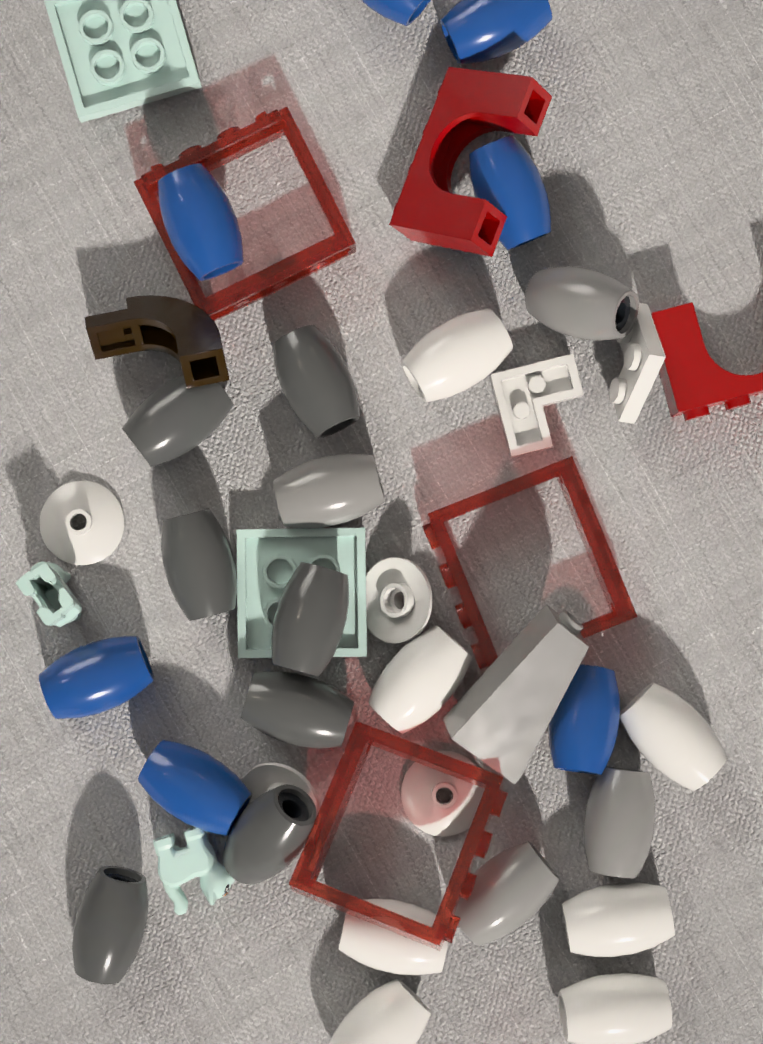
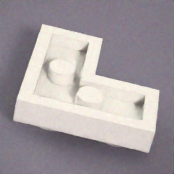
M639 303L637 319L630 333L624 338L616 339L617 343H620L623 352L624 366L619 377H615L612 380L609 390V399L614 404L618 421L635 424L666 358L648 304Z
M573 354L490 374L489 377L510 458L553 447L543 406L579 398L584 395Z

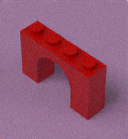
M448 67L443 83L438 90V96L431 115L424 127L423 136L414 160L409 167L400 197L394 207L389 225L411 241L492 257L507 216L486 199L453 194L451 175L454 164L462 150L475 138L485 133L503 131L538 136L552 96L530 76Z
M693 302L651 313L666 356L659 375L671 417L683 414L685 421L698 419L710 415L708 407L724 404L726 410L736 409L751 404L750 396L763 393V372L754 375L734 374L721 368L710 357L703 341Z

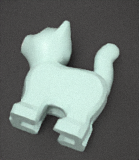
M44 561L37 562L30 571L16 581V585L23 595L33 597L38 604L39 609L36 613L45 625L62 627L81 618L82 606L66 585L71 578V574L64 571L59 565Z
M190 827L187 831L183 832L187 843L186 847L175 845L174 833L153 840L155 853L158 856V874L167 895L174 903V912L177 915L185 914L188 909L187 897L181 889L182 884L195 877H200V888L208 903L214 905L217 899L223 898L228 894L231 885L236 881L226 871L225 867L217 861L215 850L208 840L207 831L195 827Z

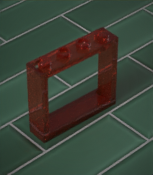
M288 107L279 111L276 109L268 114L264 111L256 116L254 123L242 129L238 126L231 127L221 132L217 136V141L203 148L201 145L192 146L179 154V160L166 166L163 164L153 165L150 167L151 171L141 175L140 179L134 181L194 305L205 311L214 322L356 252V243ZM285 136L334 235L205 297L195 275L182 262L167 234L157 197H159L158 181L165 175L192 164L200 163L210 172Z
M572 456L427 514L429 523L422 526L431 549L439 547L445 563L438 567L447 589L456 588L461 603L454 605L463 629L472 628L477 643L470 645L479 669L489 668L499 656H497L444 522L554 478L558 480L610 608V612L582 622L581 624L584 628L580 631L583 638H586L637 617Z
M356 721L288 885L297 894L441 951L444 941L452 943L455 933L459 928L461 917L454 914L460 899L468 901L473 891L477 875L470 872L477 856L484 859L490 846L493 833L486 830L491 817L494 815L500 818L508 796L507 792L502 791L504 777ZM371 746L485 789L432 927L316 881Z

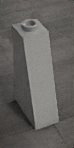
M546 604L443 717L451 739L510 782L516 784L523 775L589 648V645L580 633L584 628L583 625L568 611L563 610L558 614Z

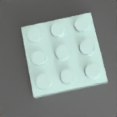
M44 0L77 116L81 123L202 88L176 0Z
M365 527L236 529L238 658H272L271 637L278 603L287 582L301 562L325 567L348 575L349 606L347 620L341 641L333 657L367 656Z

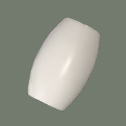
M488 308L460 315L433 329L408 352L401 361V366L415 392L426 403L461 393L485 379L507 357L513 349V344L501 320Z
M436 625L412 639L392 658L377 679L368 703L387 723L401 734H405L426 722L451 698L462 682L473 656L446 631Z
M654 682L650 683L620 712V719L630 739L640 753L669 779L692 791L699 789L707 783L727 761L726 753L707 721L688 702Z
M646 883L604 885L584 891L562 903L570 953L592 957L623 956L651 949L675 936L671 905L666 887Z
M372 898L349 901L338 950L355 961L376 970L400 975L441 973L447 952L451 923L429 910L392 899Z
M636 973L598 975L578 981L560 990L558 993L559 1016L565 1041L571 1043L636 1044L652 1039L672 1027L670 995L665 981L660 978Z
M395 978L376 988L360 1000L344 1017L335 1030L329 1044H416L427 1025L431 1011L403 981Z

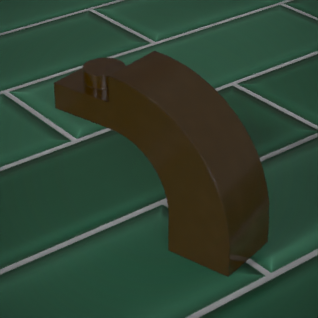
M134 296L126 298L127 309L85 317L86 330L95 360L139 351H160L173 356L181 363L187 389L230 380L221 336L215 322L205 311L187 301L167 296Z

